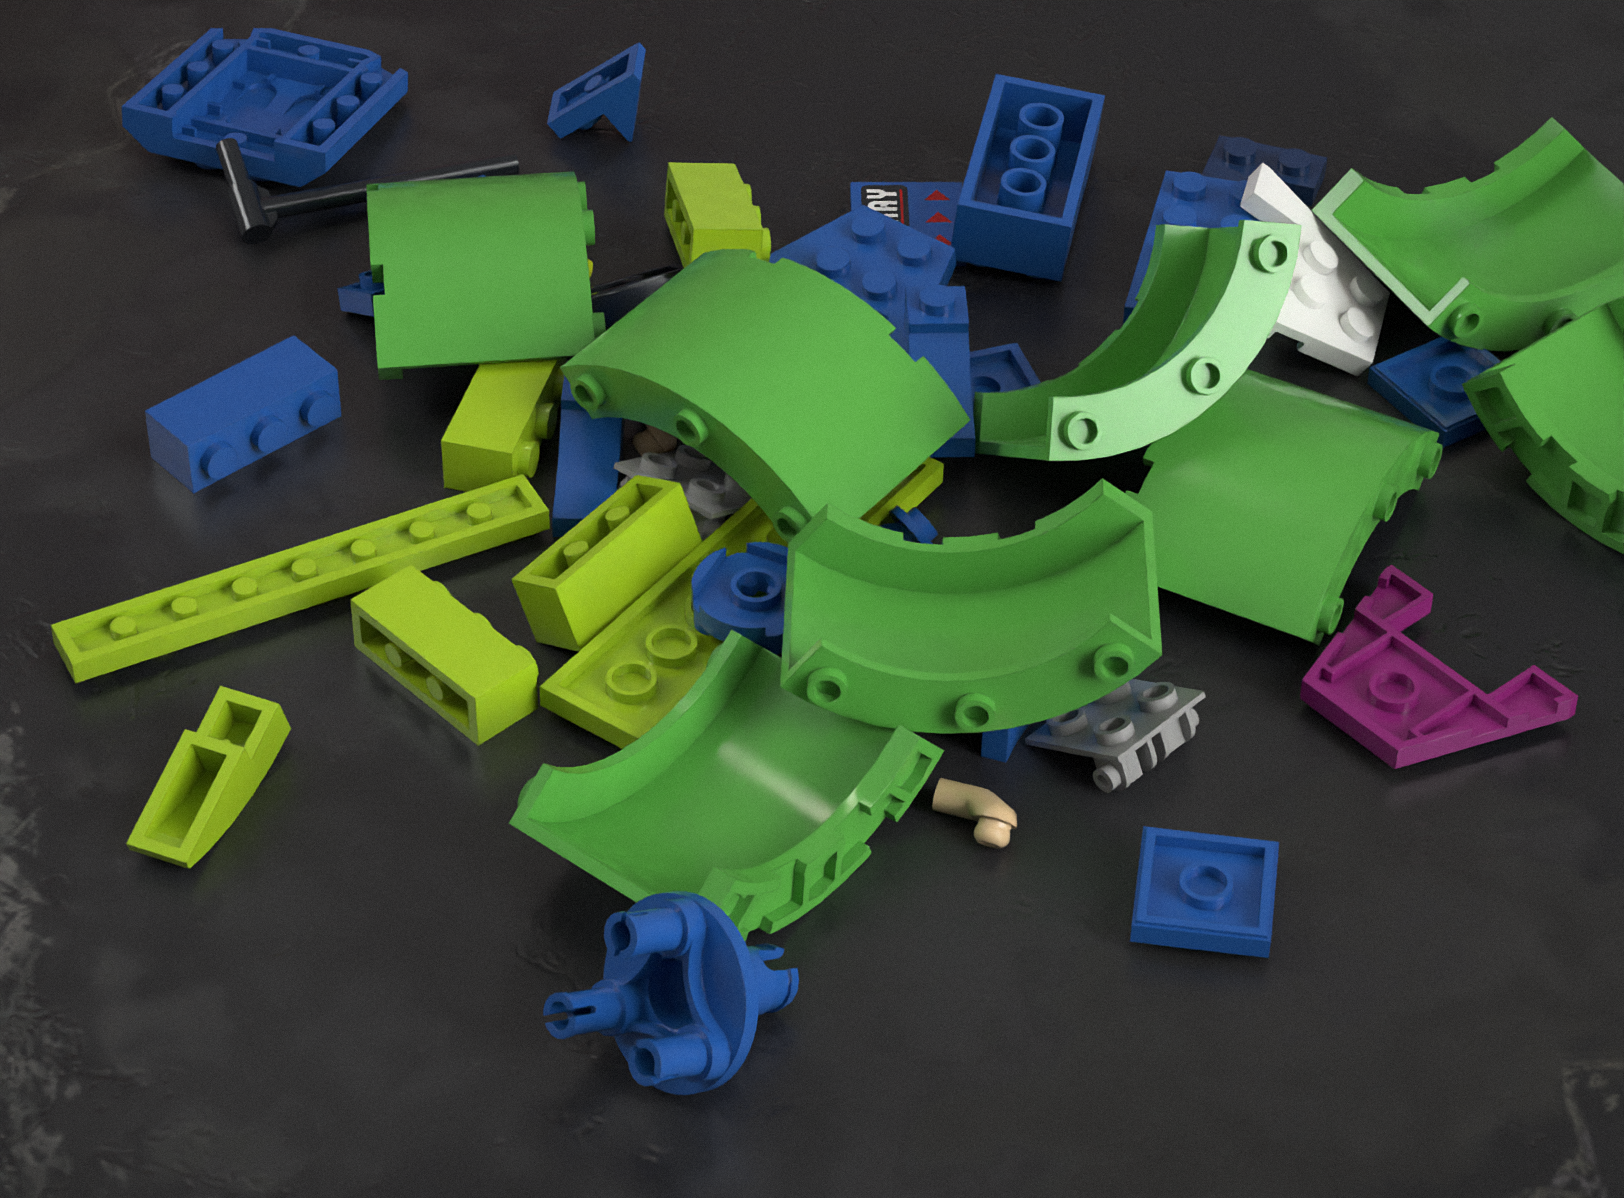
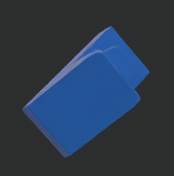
M640 42L636 43L553 92L547 124L560 139L578 128L586 130L592 127L604 114L627 141H632L646 52Z

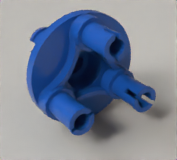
M687 891L653 894L638 901L627 912L614 913L607 919L604 927V939L608 949L605 957L603 980L596 982L591 989L568 993H553L545 1002L543 1015L567 1013V1019L545 1023L547 1030L557 1039H569L575 1035L599 1032L604 1036H614L619 1049L628 1062L632 1077L638 1084L644 1087L654 1086L661 1091L675 1095L702 1093L723 1085L740 1069L751 1049L757 1028L758 1015L777 1012L793 1001L798 991V969L789 968L776 971L769 969L763 961L779 959L785 949L768 943L746 946L742 935L732 920L721 908L707 898Z

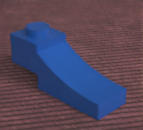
M935 284L926 287H905L904 329L906 352L915 362L922 356L926 358L954 393L970 418V421L930 457H975L976 438L970 374L969 317L965 286Z
M565 375L561 396L559 452L552 512L553 537L564 536L618 490L622 473L614 469V464L624 459L623 437L625 419L614 417L592 419L587 410L581 407L574 399L570 383Z

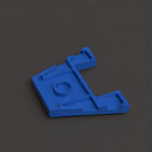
M865 205L770 254L769 262L774 264L782 257L817 271L855 294L896 328L890 337L905 351V287H926L935 284L947 286L956 267L955 248Z

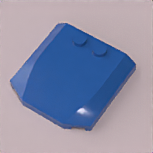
M211 28L122 105V126L148 152L194 162L198 167L210 170L222 169L216 151V144L223 139L233 138L239 145L251 180H271L301 187L325 174L408 92V72L399 68L394 74L389 73L381 68V56L367 49L278 29L253 28L248 39H224L223 28Z

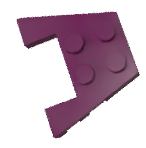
M1393 565L1384 569L1378 578L1377 588L1370 597L1366 595L1355 608L1353 620L1343 633L1337 632L1304 676L1300 691V699L1394 769L1569 719L1575 715L1578 700L1577 694L1535 665L1492 693L1486 694L1401 633L1402 630L1431 613L1433 593Z

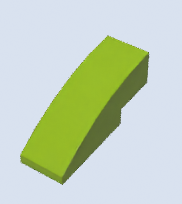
M220 686L197 732L184 730L126 843L129 850L188 869L197 863L227 831L251 799L287 738L291 727L280 704Z

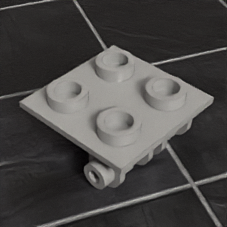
M680 445L677 450L669 452H647L640 458L614 464V469L627 475L620 482L618 490L635 475L681 483L702 542L724 523L726 515L734 514L752 498L712 460L688 445Z
M1131 679L1113 692L1079 709L1046 720L1047 723L1026 737L1025 742L1026 745L1092 757L1097 768L1093 772L1095 784L1107 793L1112 790L1121 792L1143 775L1142 771L1147 772L1151 770L1157 762L1164 760L1171 752L1195 735V727L1199 724V717L1192 707L1206 697L1205 692L1177 687L1170 682L1154 683Z

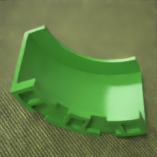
M1553 117L1521 145L1495 161V172L1472 183L1463 177L1444 184L1424 187L1422 194H1406L1398 187L1376 183L1351 168L1311 210L1430 329L1443 338L1462 346L1490 351L1522 350L1602 303L1624 296V184L1592 156Z
M574 171L367 184L373 283L384 282L385 295H373L379 380L403 379V369L573 358L606 331L604 312H592L586 245H595L593 210H587L585 181L577 182Z
M1239 220L1238 227L1220 228L1169 224L1156 225L1153 250L1148 269L1135 298L1138 302L1120 330H1114L1094 352L1079 363L1077 368L1054 380H1047L1017 390L975 392L973 409L976 438L975 453L1046 461H1081L1109 457L1141 448L1170 435L1196 419L1218 401L1243 375L1261 350L1275 325L1290 288L1298 257L1302 225Z
M721 249L703 253L560 367L570 383L574 399L581 407L587 410L592 419L614 417L639 421L667 432L680 439L684 444L695 448L731 476L752 497L773 522V526L779 536L787 543L827 503L858 519L861 518L970 421L969 416L934 367L924 356L915 362L890 337L896 328L865 301L813 269L783 257L775 264L757 259L755 251L747 249Z
M1624 296L1602 303L1462 383V386L1476 414L1501 452L1511 448L1518 459L1530 471L1532 475L1526 480L1529 486L1555 511L1578 529L1602 544L1624 554Z
M1246 369L1230 389L1196 419L1170 435L1150 444L1143 457V462L1145 465L1151 466V469L1139 493L1128 490L1125 492V494L1152 511L1157 586L1320 646L1324 633L1331 635L1337 627L1344 605V600L1339 596L1357 558L1380 520L1387 522L1390 519L1397 500L1403 493L1412 489L1419 491L1423 478L1431 479L1435 474L1443 449L1442 444L1436 443L1440 433Z
M1103 478L1066 507L1035 521V529L1001 539L997 532L971 537H943L941 545L903 540V532L867 523L827 503L788 543L780 687L810 704L843 717L896 729L900 725L911 732L953 734L1010 729L1048 720L1079 709L1124 685L1162 656L1152 511Z
M731 629L724 643L717 646L708 659L706 670L687 694L665 717L639 739L628 744L619 752L588 765L556 767L543 763L537 775L531 778L521 790L517 803L518 808L509 824L636 903L653 894L672 891H687L703 896L726 913L746 942L748 933L752 930L760 928L766 933L772 934L799 919L845 882L871 854L870 847L864 843L885 817L890 818L896 823L927 781L945 750L900 725L896 729L843 717L810 704L780 687L782 658Z

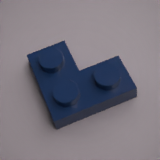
M1219 135L1202 172L1203 176L1232 181L1248 180V177L1264 163L1274 171L1305 205L1312 207L1325 177L1327 157L1309 154L1297 148L1285 149L1260 144L1244 137L1232 138Z

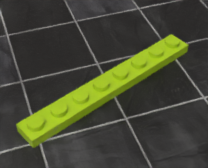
M521 474L52 624L53 642L74 682L78 683L373 587L410 564L419 571L548 530L550 529L549 509L525 475Z

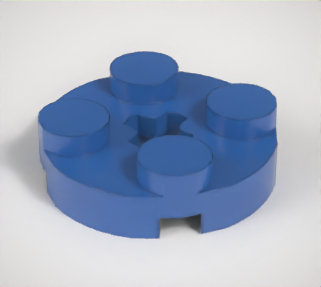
M769 542L746 543V553H735L726 557V548H723L702 560L694 571L691 581L694 626L698 632L713 636L724 642L732 629L776 655L782 653L788 547ZM758 591L767 593V596L764 597H748L754 596Z

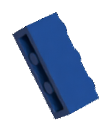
M293 335L145 410L151 458L194 494L341 416L337 369Z

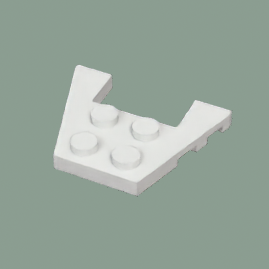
M1262 163L1248 177L1240 207L1260 221L1302 225L1298 257L1290 288L1278 319L1267 338H1270L1275 332L1281 333L1299 341L1297 344L1299 352L1359 376L1373 363L1390 293L1274 171Z

